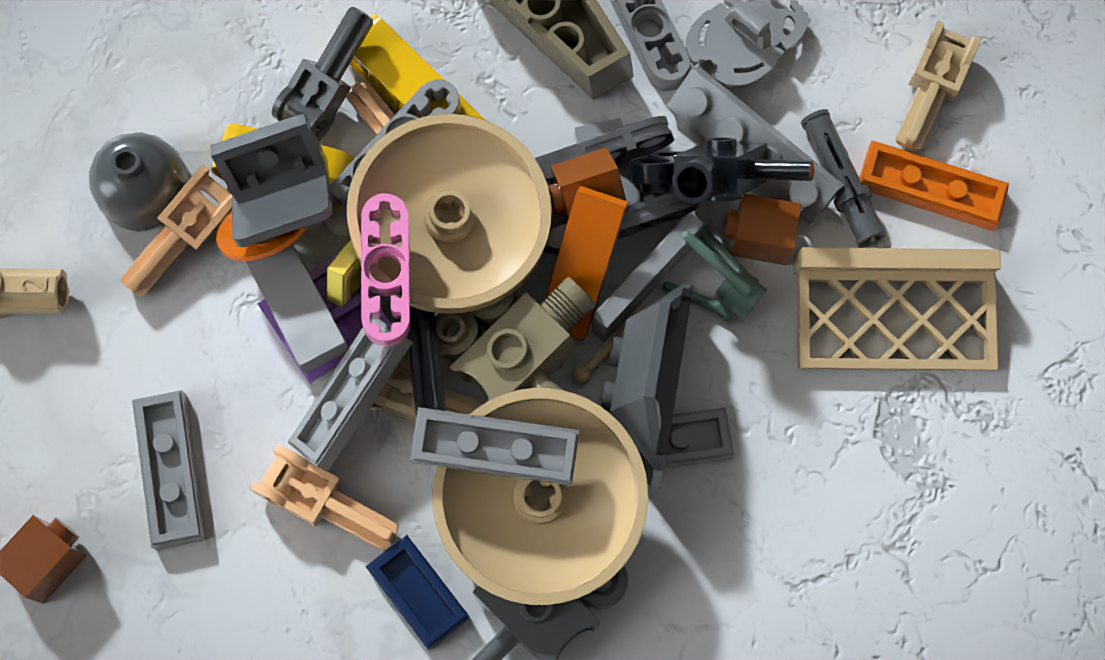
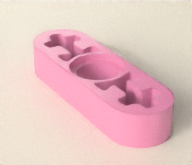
M387 193L371 197L364 204L361 212V320L366 336L373 343L384 347L394 346L402 342L410 330L409 215L405 203L397 196ZM383 209L391 210L392 217L400 219V221L391 222V244H381L379 223L371 221L372 219L380 218L381 210ZM371 242L378 244L373 247H370ZM402 242L401 247L393 245ZM391 257L399 262L401 272L394 281L382 283L372 277L371 267L379 258ZM373 292L382 296L391 295L392 315L394 318H401V322L392 324L391 332L382 333L379 324L371 323L372 319L381 317L382 305L380 296L370 298V293ZM402 292L401 298L392 296L394 294Z

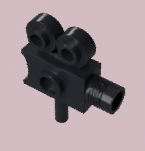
M715 137L708 138L707 142L686 151L655 152L648 154V158L630 161L631 182L641 184V192L670 191V185H673L674 196H678L684 202L695 204L704 200H739L743 194L768 180L812 181L814 177V162L805 160H767V143L739 144L736 138Z

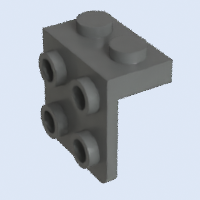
M305 113L211 145V157L232 194V238L238 247L263 244L276 236L300 228L316 226L331 216L332 202L328 159Z

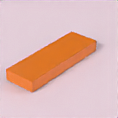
M871 140L859 175L862 185H868L873 194L990 231H994L999 225L1010 184Z
M583 186L578 188L546 298L554 289H557L556 287L564 279L569 277L597 305L628 201ZM596 306L569 332L571 337L585 340Z

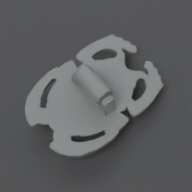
M724 0V4L719 3L711 10H707L692 25L686 36V51L690 62L694 66L700 61L704 63L711 61V64L717 67L718 74L715 76V80L724 87L733 89L746 88L759 82L773 70L784 51L788 52L799 42L811 19L808 18V13L804 11L803 6L799 5L796 0L790 1L792 11L775 8L771 0L746 2L741 0ZM790 18L795 27L786 36L783 33L785 19ZM705 24H709L705 33V46H700L699 36L701 29ZM758 66H762L761 68H759V69H757V70H755V71H751V72H747V73H735V72H734V71H741V70H742V71H747V70H751V69L757 68Z

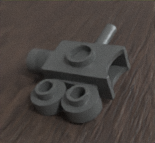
M625 566L610 579L611 587L603 592L594 590L575 600L551 605H529L505 600L478 586L473 591L474 597L496 618L503 628L472 660H502L518 643L536 660H557L561 651L573 638L585 631L594 632L600 626L601 622L589 611L591 607L598 609L609 608L623 598L628 587V574Z

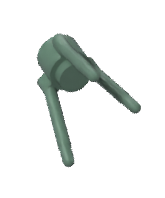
M703 226L700 237L712 250L698 240L691 232L684 231L682 234L683 240L726 278L716 291V294L722 298L721 302L694 291L692 292L691 302L714 311L727 322L733 314L744 321L766 293L767 289L758 283L760 280L745 270L706 226ZM669 281L663 283V289L668 292L679 287Z

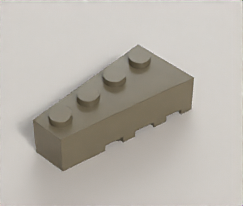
M488 0L593 100L634 77L631 54L597 0Z

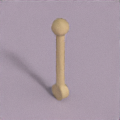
M640 306L631 316L644 309V307ZM625 325L614 336L623 338ZM613 337L585 365H578L573 369L572 378L575 382L585 384L590 380L591 371L611 352Z

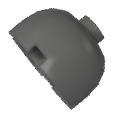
M143 132L121 134L107 141L96 153L89 170V188L100 211L118 227L136 232L147 231L145 227L160 223L161 221L157 217L189 180L188 169L177 150L159 136Z

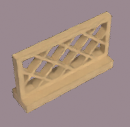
M802 247L793 256V274L797 275L798 369L998 370L995 272L1001 269L1000 249ZM809 282H827L842 297L823 314L809 301ZM840 282L856 283L847 290ZM864 283H876L890 296L873 315L853 296ZM890 283L904 284L896 290ZM913 283H925L939 297L923 315L902 296ZM938 283L953 284L945 291ZM962 284H981L982 305L972 315L951 296ZM845 301L866 320L849 339L828 319ZM894 302L915 321L899 339L878 320ZM943 303L964 321L948 339L927 321ZM809 313L818 320L811 328ZM981 315L983 327L976 321ZM823 325L842 346L830 358H810V336ZM870 326L891 345L879 359H868L853 344ZM919 327L940 345L928 359H917L903 345ZM969 327L983 340L984 360L966 359L952 345ZM848 350L855 358L839 357ZM897 351L905 359L888 358ZM946 351L953 359L938 358Z

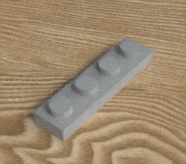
M700 66L691 69L666 105L706 139L732 137L736 138L739 144L767 143V160L813 161L814 177L812 181L768 180L762 184L779 200L800 203L799 217L809 225L816 222L844 187L840 181Z

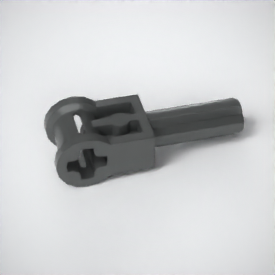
M355 7L348 9L318 62L307 59L301 61L289 84L276 98L272 107V117L282 121L305 113L318 141L327 134L335 120L338 109L352 88L341 78L373 26L374 20L367 13Z

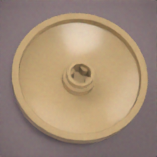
M437 114L411 120L396 127L379 139L363 157L354 173L347 199V223L351 242L360 263L361 212L364 204L375 195L387 193L400 198L407 207L410 232V306L446 314L465 313L488 307L501 301L519 288L532 274L543 255L549 236L552 212L551 198L546 179L530 151L512 134L493 123L459 114ZM383 209L381 210L380 218L372 219L371 221L379 223L381 244H391V222L400 221V219L393 218L391 210ZM372 242L370 243V247L378 245ZM402 242L393 245L401 247ZM391 257L379 258L371 267L372 277L382 283L394 281L401 272L399 262ZM399 292V293L394 294V295H392V296H396V297L401 298V297H402V292Z
M529 388L505 393L491 399L469 415L580 431L572 486L436 466L432 486L434 519L441 541L457 567L470 580L491 594L505 600L529 605H551L575 600L591 593L609 581L624 566L637 546L644 529L648 508V484L643 461L636 445L624 427L609 412L591 400L575 393L551 388Z

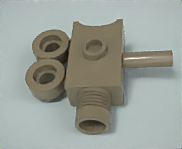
M567 277L540 304L527 292L519 298L518 292L515 290L501 301L479 310L453 314L438 313L435 320L439 352L448 359L456 360L450 368L466 383L475 382L480 384L486 391L489 401L505 393L522 389L551 388L562 390L549 376L579 348L569 332L596 304L571 278ZM480 322L492 326L483 334ZM454 324H460L459 332L453 337H447L448 329Z

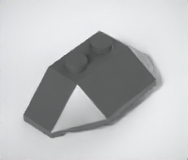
M690 284L680 285L626 319L623 338L613 337L609 366L618 367L615 383L605 381L601 407L609 412L630 435L643 461L647 483L650 487L661 488L693 292V285Z

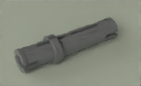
M822 109L807 115L801 121V125L807 133L821 167L844 185L833 201L837 211L844 213L859 248L878 243L887 236V233L870 202L873 195L868 185H862L849 158V154L830 118L829 111Z

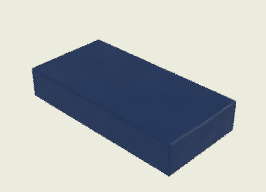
M405 535L365 566L429 651L470 619L468 613L408 535Z

